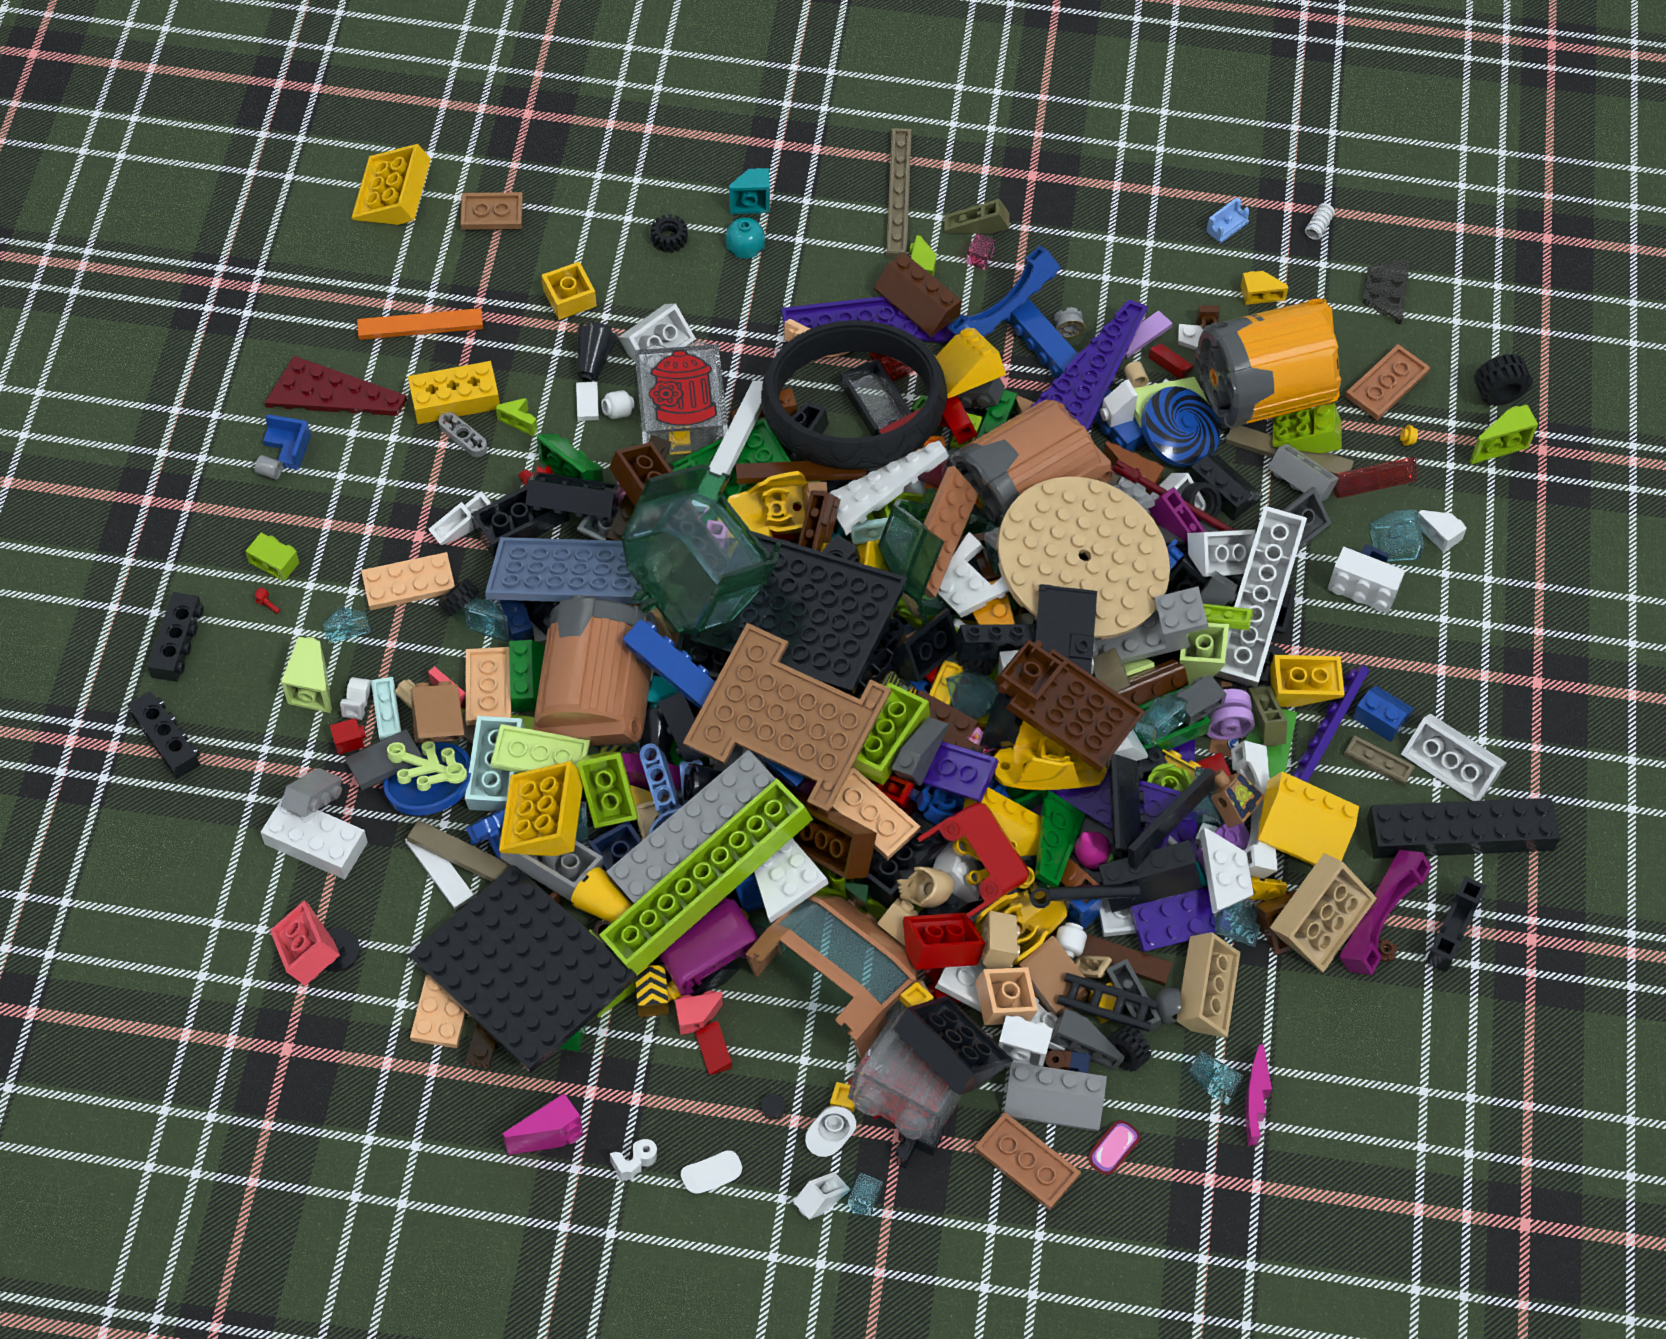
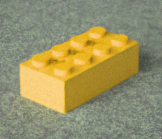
M491 361L408 376L417 424L438 421L439 416L447 412H452L460 417L496 410L497 405L500 404Z

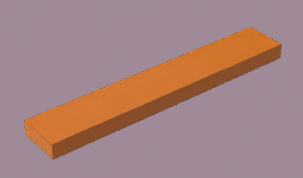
M481 308L357 319L359 340L483 329Z

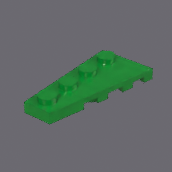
M1047 790L1043 795L1035 877L1050 887H1057L1061 881L1085 813L1050 790Z

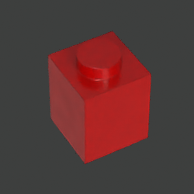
M356 718L330 725L338 755L364 748L362 739L366 738L363 725L358 726Z

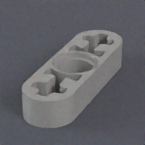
M447 412L439 416L440 430L471 456L482 457L487 453L488 449L485 438L457 415ZM461 431L469 433L465 438H460L457 434Z

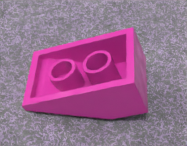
M562 1094L502 1133L506 1151L511 1155L559 1148L568 1143L573 1144L580 1139L583 1129L579 1113L567 1096Z

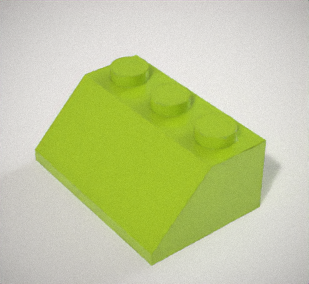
M602 752L588 755L577 762L595 828L639 818L621 752Z

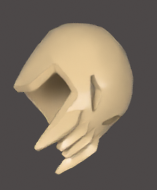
M914 867V873L908 879L897 880V883L900 885L898 887L900 898L909 900L923 908H933L941 905L948 900L954 890V881L951 875L936 868Z

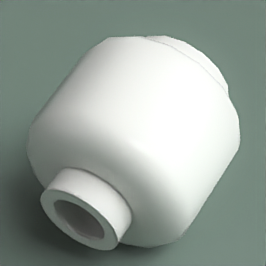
M624 390L607 393L601 403L603 413L611 419L628 417L634 408L633 398Z
M1065 923V926L1058 928L1056 939L1070 958L1073 959L1074 956L1082 955L1087 934L1083 931L1082 926L1074 923Z

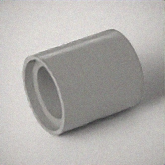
M260 455L257 459L255 473L275 480L282 473V461Z

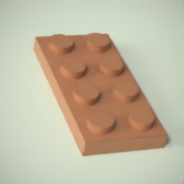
M1398 344L1346 392L1345 397L1378 421L1429 373L1431 367Z
M1006 1112L974 1146V1150L1048 1210L1054 1207L1081 1174L1077 1168Z

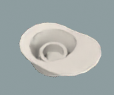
M844 1106L825 1108L806 1133L805 1142L807 1148L813 1154L821 1157L835 1154L856 1129L855 1116Z

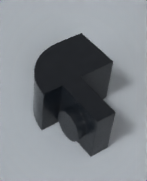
M914 1119L907 1122L899 1131L898 1140L901 1142L895 1152V1155L898 1156L897 1165L906 1169L915 1149L934 1156L943 1138L945 1127L927 1119Z

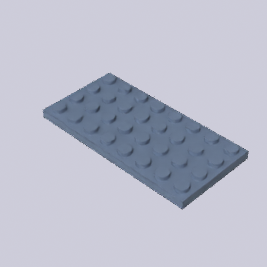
M500 537L485 595L486 599L541 602H561L564 599L571 598L573 595L596 596L597 599L612 600L624 604L663 605L672 560L660 542Z

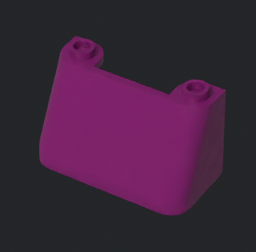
M727 898L720 901L715 909L704 915L660 954L659 958L681 995H691L694 993L692 987L695 983L699 986L702 984L701 980L740 956L745 958V952H748L759 938L734 899L729 900Z

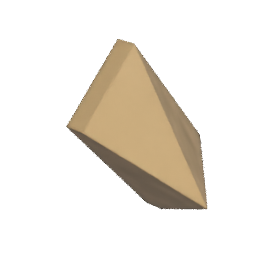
M1082 955L1078 956L1074 963L1085 977L1101 978L1107 976L1106 969L1111 967L1112 959L1103 956Z

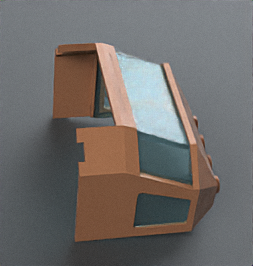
M813 894L768 927L745 955L753 974L758 977L777 954L781 955L788 947L812 965L817 972L822 973L853 997L835 1021L840 1026L845 1024L850 1029L847 1034L853 1039L858 1057L863 1059L906 1007L899 1001L901 993L918 982L917 970H915L907 957L905 946L876 924L878 921L871 914L866 913L864 915L859 911V906L851 899L846 901L840 896Z

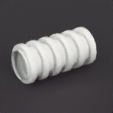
M1322 203L1318 206L1305 229V233L1309 238L1318 240L1322 237L1335 214V210L1331 205Z

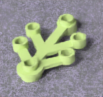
M426 741L421 745L422 753L427 756V759L406 753L405 745L399 742L392 743L387 747L388 758L393 763L404 761L419 766L412 769L399 770L397 772V779L401 784L409 783L412 777L434 772L439 773L429 777L420 776L417 778V788L420 791H427L431 788V784L444 781L457 784L464 781L467 777V771L464 766L456 763L455 751L452 748H444L441 751V759L447 763V766L439 764L435 753V743L432 741Z

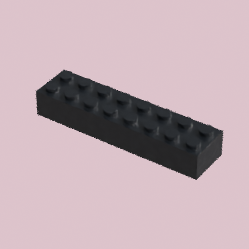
M1552 798L1371 805L1367 815L1373 859L1395 858L1399 850L1423 852L1425 856L1554 851L1560 840Z

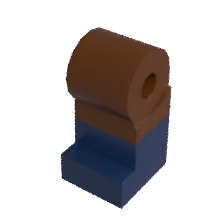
M1052 1050L1046 1054L1044 1067L1088 1073L1090 1054Z

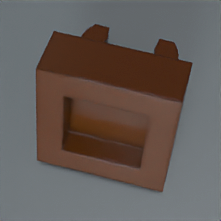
M1199 305L1196 318L1197 325H1201V328L1204 329L1205 325L1218 322L1220 307Z

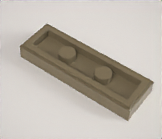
M1355 735L1343 755L1402 786H1405L1415 768L1414 765Z

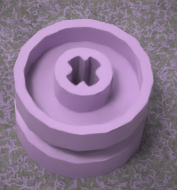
M1224 689L1226 692L1224 704L1207 715L1210 719L1207 735L1216 740H1233L1244 737L1255 727L1254 715L1251 712L1252 703L1250 695L1239 689Z

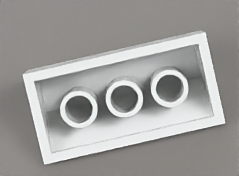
M1432 714L1423 718L1401 755L1472 801H1480L1506 765L1505 761Z

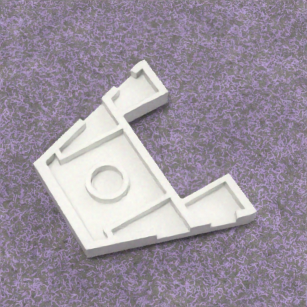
M970 532L953 555L937 593L961 618L987 606V602L997 597L1001 599L1007 596L1006 593L1009 592L1002 577L991 585L968 563L984 548Z

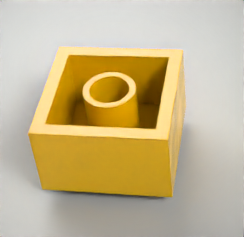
M580 261L541 275L543 291L558 320L597 307L595 290Z

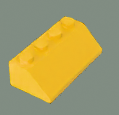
M988 787L981 802L988 805L1008 838L1017 842L1019 855H1037L1041 816ZM965 798L963 809L977 802Z

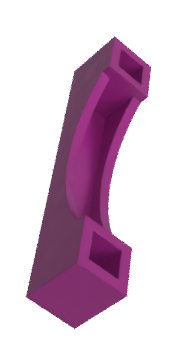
M1399 850L1392 861L1390 868L1374 894L1377 899L1353 931L1339 957L1349 972L1373 975L1382 958L1378 951V941L1387 917L1395 905L1418 884H1423L1432 868L1423 852Z

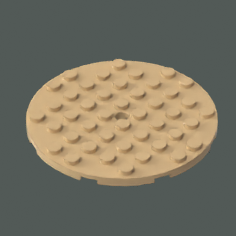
M1059 477L1040 482L1017 497L1006 512L999 527L996 550H998V566L1001 576L1013 598L1021 607L1024 606L1033 614L1035 620H1037L1040 584L1097 591L1094 638H1101V640L1127 634L1141 626L1157 609L1155 597L1165 595L1170 575V562L1167 546L1160 529L1153 518L1137 501L1107 483L1084 477ZM1085 552L1089 561L1081 560L1079 554Z

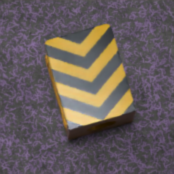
M647 966L637 975L638 979L635 980L638 1015L640 1018L668 1015L669 1005L665 966Z

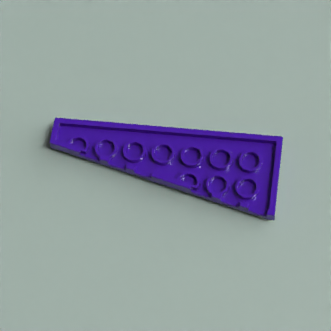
M883 297L781 308L783 325L785 321L792 319L812 329L837 321L864 320L897 327L910 333L920 341L949 343L953 338L952 333L947 329L951 323L933 337H929Z
M1128 300L1117 311L1115 317L1090 341V344L1085 349H1082L1071 361L1060 377L1052 382L1049 389L1040 395V398L1034 405L1044 400L1058 401L1064 404L1065 409L1089 432L1103 403V399L1106 397L1147 313L1148 306Z
M1013 745L1002 747V749L1013 747ZM1108 770L1105 779L1100 785L1050 790L1087 816L1112 830L1110 775ZM1139 781V790L1144 791V804H1140V813H1145V827H1141V834L1182 793L1181 791L1146 781ZM1170 834L1155 849L1166 847Z

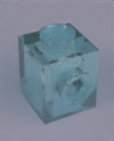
M860 1172L848 1198V1207L859 1215L867 1214L871 1216L882 1191L883 1181Z

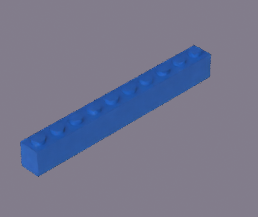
M1029 298L1026 299L1022 306L1014 309L1011 315L1004 320L1010 324L1015 334L1025 341L1028 349L1038 356L1039 361L1047 366L1054 378L1058 379L1065 371V368L1078 355ZM1099 409L1094 421L1099 425L1102 433L1113 441V444H1117L1130 452L1145 444L1146 440L1142 428H1140L1135 417L1132 421L1110 428L1107 421L1102 419Z
M640 619L622 639L623 645L701 710L716 680L714 681L708 676L710 673L702 665L697 667L691 662L692 657L684 650L678 651L674 647L675 643L669 637L659 635L657 633L658 629L651 622L647 621L645 623ZM753 753L796 791L807 780L806 777Z

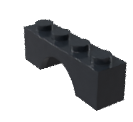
M1467 876L1464 877L1425 961L1426 963L1445 972L1448 971L1487 887L1486 885Z

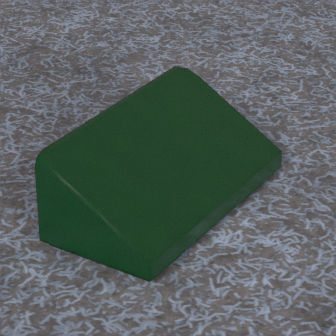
M846 882L844 886L846 897L868 913L870 900L868 885Z

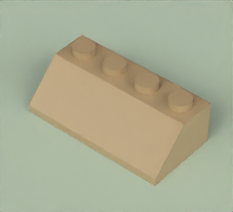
M1213 932L1190 936L1180 995L1181 1009L1177 1014V1022L1190 1031L1225 1038L1228 1037L1240 952Z

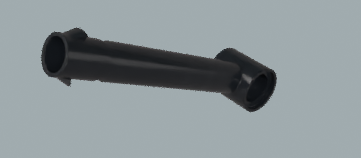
M1037 881L1028 888V895L1034 907L1045 908L1051 901L1132 898L1134 900L1140 897L1139 883L1132 882V884L1048 887L1045 883ZM1037 891L1045 892L1043 898H1034V894Z

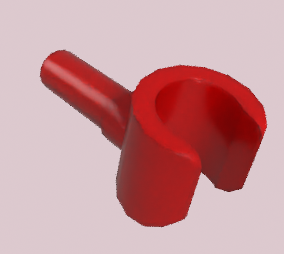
M258 588L255 593L256 603L259 605L264 604L278 614L280 609L267 599L269 592L263 588Z

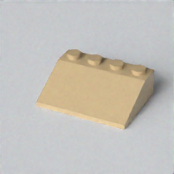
M1324 853L1275 919L1270 929L1319 971L1324 972L1377 898L1344 862Z

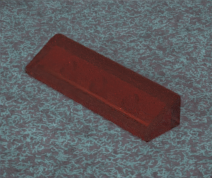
M1416 457L1337 473L1335 476L1339 480L1333 488L1337 498L1415 482L1417 478Z

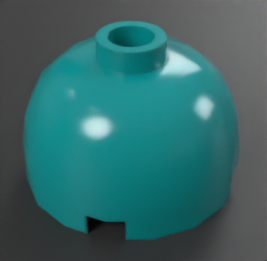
M743 217L736 219L729 225L726 231L725 245L727 250L735 253V256L738 258L748 259L757 256L758 252L761 249L763 251L765 247L763 227L752 218Z

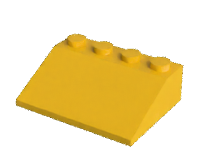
M418 144L369 156L351 218L356 221L395 225L414 221L431 158Z
M975 328L962 330L936 355V359L944 373L948 399L1006 375L999 351Z
M572 761L510 776L499 847L501 853L557 856L574 852L583 784L579 770Z
M1282 771L1267 781L1257 841L1315 866L1324 853L1342 861L1356 827L1359 806Z

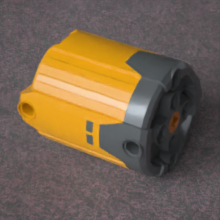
M1312 299L1307 302L1212 323L1205 326L1200 335L1198 346L1195 349V369L1198 380L1202 384L1205 397L1213 409L1221 428H1232L1337 401L1340 396L1341 378L1339 376L1338 344L1334 334L1332 308L1327 304L1326 299Z

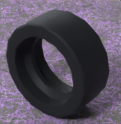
M1207 482L1189 484L1181 494L1182 499L1195 506V497L1198 491L1202 490L1207 498L1205 512L1217 518L1222 505L1218 489L1213 484Z

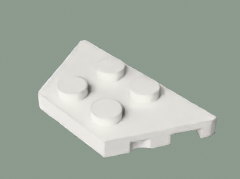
M1203 828L1199 833L1212 913H1217L1226 907L1235 905L1239 901L1242 902L1250 898L1254 893L1247 852L1208 828Z

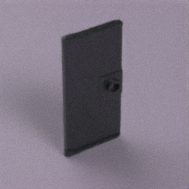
M1040 584L1035 641L1040 640L1043 643L1042 649L1048 653L1054 649L1091 674L1097 591Z

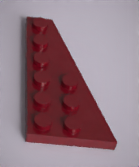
M293 356L265 401L266 408L284 406L285 409L302 407L306 408V410L327 412L349 410L351 413L358 414L359 411L371 412L374 415L398 416L407 401V396Z

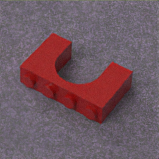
M958 396L947 398L945 411L942 414L939 426L949 428L958 444L961 445L978 436ZM922 408L880 429V433L883 434L899 428L910 421Z

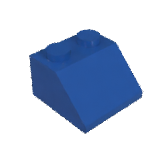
M1375 686L1368 690L1357 705L1353 719L1391 742L1410 717L1414 708Z

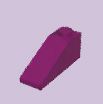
M1174 487L1155 499V506L1148 508L1158 524L1184 540L1186 544H1188L1187 533L1206 532Z
M621 753L630 786L649 788L640 754ZM668 763L675 788L681 789L680 768ZM659 773L656 776V782L663 778V773Z

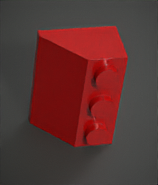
M967 913L905 916L903 918L906 955L915 970L978 965L986 943L971 919L967 918Z

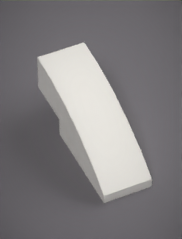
M481 491L467 504L464 505L462 502L430 527L429 531L440 545L452 542L473 531L471 513L492 502Z

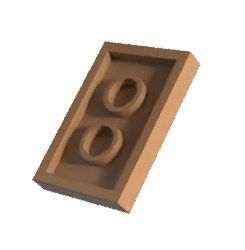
M462 193L461 230L522 229L523 193Z

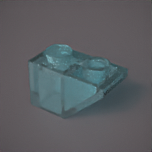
M1203 1051L1199 1053L1189 1069L1192 1076L1208 1094L1227 1105L1237 1091L1243 1077L1239 1072Z

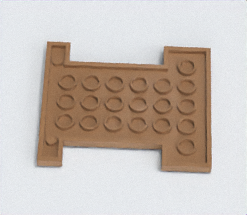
M747 623L683 744L723 764H726L735 745H738L817 783L807 803L829 814L892 691L890 688L870 679L861 698L858 699L780 663L789 645L788 641Z

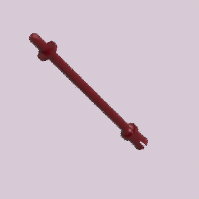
M1119 459L1112 469L1118 475L1130 480L1134 484L1142 485L1159 496L1167 491L1141 476L1140 469H1134ZM1185 501L1195 517L1220 531L1235 530Z

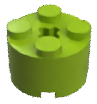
M1171 763L1155 767L1147 779V782L1181 792L1193 781L1185 769L1175 767L1176 765Z

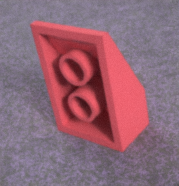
M305 900L270 930L286 972L305 986L340 956L334 940Z

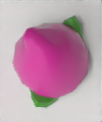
M1083 832L1074 843L1072 852L1076 855L1078 862L1087 869H1097L1099 865L1114 861L1110 841L1101 832Z

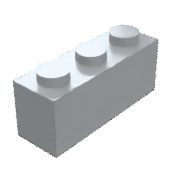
M1289 444L1278 448L1268 466V469L1273 471L1274 476L1286 480L1295 490L1305 493L1310 488L1315 487L1321 502L1328 499L1339 480L1337 476Z
M318 768L286 786L281 807L306 817L339 798L342 792V787H340L342 778Z

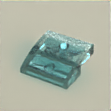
M1246 899L1214 913L1216 934L1255 948L1260 925L1255 923L1257 917L1255 905L1259 903Z

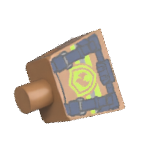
M1222 769L1215 772V783L1218 787L1211 794V800L1228 828L1244 823L1263 800V793L1242 773L1227 776Z

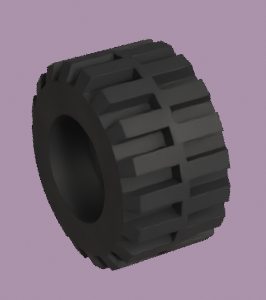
M1505 354L1493 358L1480 366L1481 368L1474 375V381L1483 402L1490 406L1505 405L1521 398L1529 391L1528 389L1531 388L1533 383L1524 359L1516 354Z

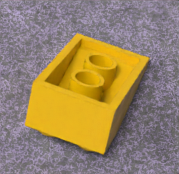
M1274 655L1270 665L1271 688L1280 707H1298L1344 697L1340 656Z

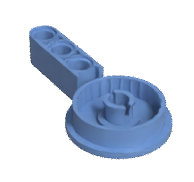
M646 744L640 750V759L656 810L660 813L650 828L649 834H651L679 810L682 805L680 804L665 754L655 744ZM657 752L656 758L649 761V756ZM659 773H663V778L656 782V776ZM665 794H670L668 801L662 803V797Z

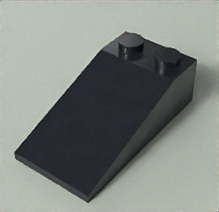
M917 811L910 817L921 826L920 831L889 860L885 859L877 850H874L868 877L854 878L853 883L868 885L870 896L887 909L900 897L898 889L900 885L897 883V880L908 879L914 873V867H929L950 842V840L944 838L942 833H937L930 839L919 842L917 838L935 827V825Z

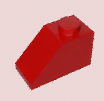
M893 775L889 776L884 785L876 784V787L902 809L909 802L910 796L915 789L913 783Z

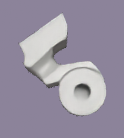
M354 677L350 679L347 686V699H342L340 702L342 717L362 720L365 715L364 709L367 706V699L370 695L371 680Z
M649 1139L639 1140L633 1144V1158L630 1161L625 1160L622 1153H610V1163L621 1181L632 1180L637 1173L641 1172V1166H651L657 1159L656 1144Z

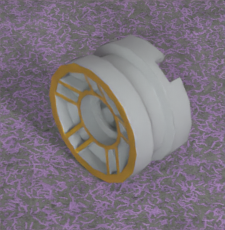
M1070 307L1066 311L1062 312L1060 310L1054 315L1056 330L1063 338H1073L1084 331L1085 325L1081 310L1077 311V308Z

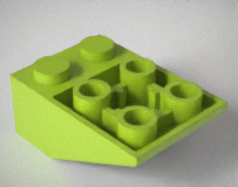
M1335 403L1273 417V447L1279 448L1289 444L1299 451L1319 454L1342 449V421Z

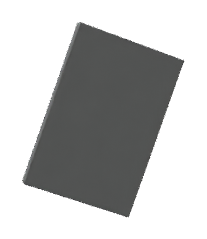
M407 729L345 758L361 790L396 775L401 769L415 766L404 761L393 763L387 754V747L390 744L402 743L405 745L406 753L423 758Z

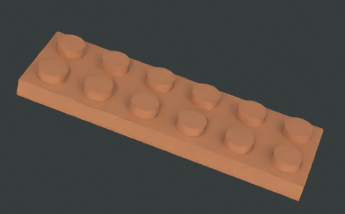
M955 466L948 467L904 569V572L928 598L936 597L979 494Z

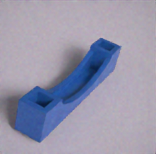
M1042 246L1037 247L1025 258L1026 265L1022 275L1003 299L981 313L967 317L962 314L947 329L953 336L960 334L966 328H975L983 337L992 333L996 325L1006 320L1014 309L1022 306L1031 294L1038 292L1047 280L1054 278L1057 271L1061 269L1049 251Z

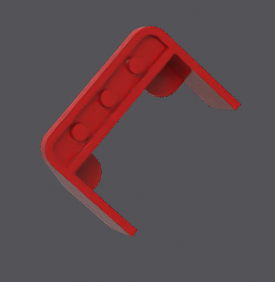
M977 802L966 807L917 838L919 842L925 841L939 832L950 841H956L965 836L990 874L979 886L980 895L985 902L966 914L967 918L978 914L1003 896L1023 885L1029 878L1028 867L985 803Z

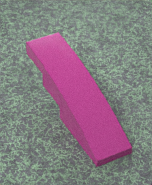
M1264 1044L1258 1046L1247 1086L1245 1124L1248 1146L1257 1145L1260 1140L1261 1134L1258 1122L1264 1120L1266 1115L1264 1098H1269L1272 1090Z

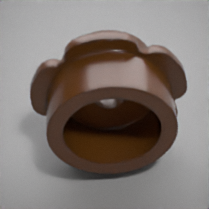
M1384 939L1378 943V951L1382 956L1380 961L1389 962L1396 958L1397 946L1389 940Z

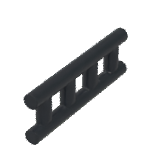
M1066 973L1064 981L1071 983L1067 997L1059 995L1057 1004L1149 1032L1151 1023L1145 1021L1148 1008L1156 1010L1158 1000ZM1080 986L1094 990L1090 1004L1076 1000ZM1103 994L1116 997L1113 1011L1099 1007ZM1125 1001L1139 1004L1136 1018L1122 1014Z

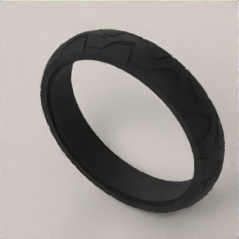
M848 320L814 327L787 342L779 350L766 370L761 390V403L770 429L790 451L818 465L836 469L860 470L887 465L919 449L931 437L942 420V414H944L947 401V387L939 362L919 339L902 329L888 324L864 320ZM843 352H870L894 358L913 369L922 378L929 391V396L924 406L910 421L892 431L863 438H841L812 431L795 421L786 412L779 396L787 380L802 366L818 358Z

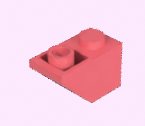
M707 991L702 995H684L679 999H675L680 1035L694 1033L711 1022L723 1006L722 991Z

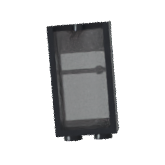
M878 359L866 362L860 367L849 369L841 374L840 387L845 391L872 436L880 435V429L912 413Z

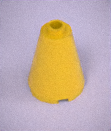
M600 867L590 870L586 874L589 878L585 882L580 880L571 897V902L574 903L572 905L575 908L610 923H613L633 905L609 875Z

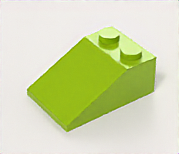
M1528 405L1510 408L1478 437L1470 459L1471 464L1529 448L1538 423Z

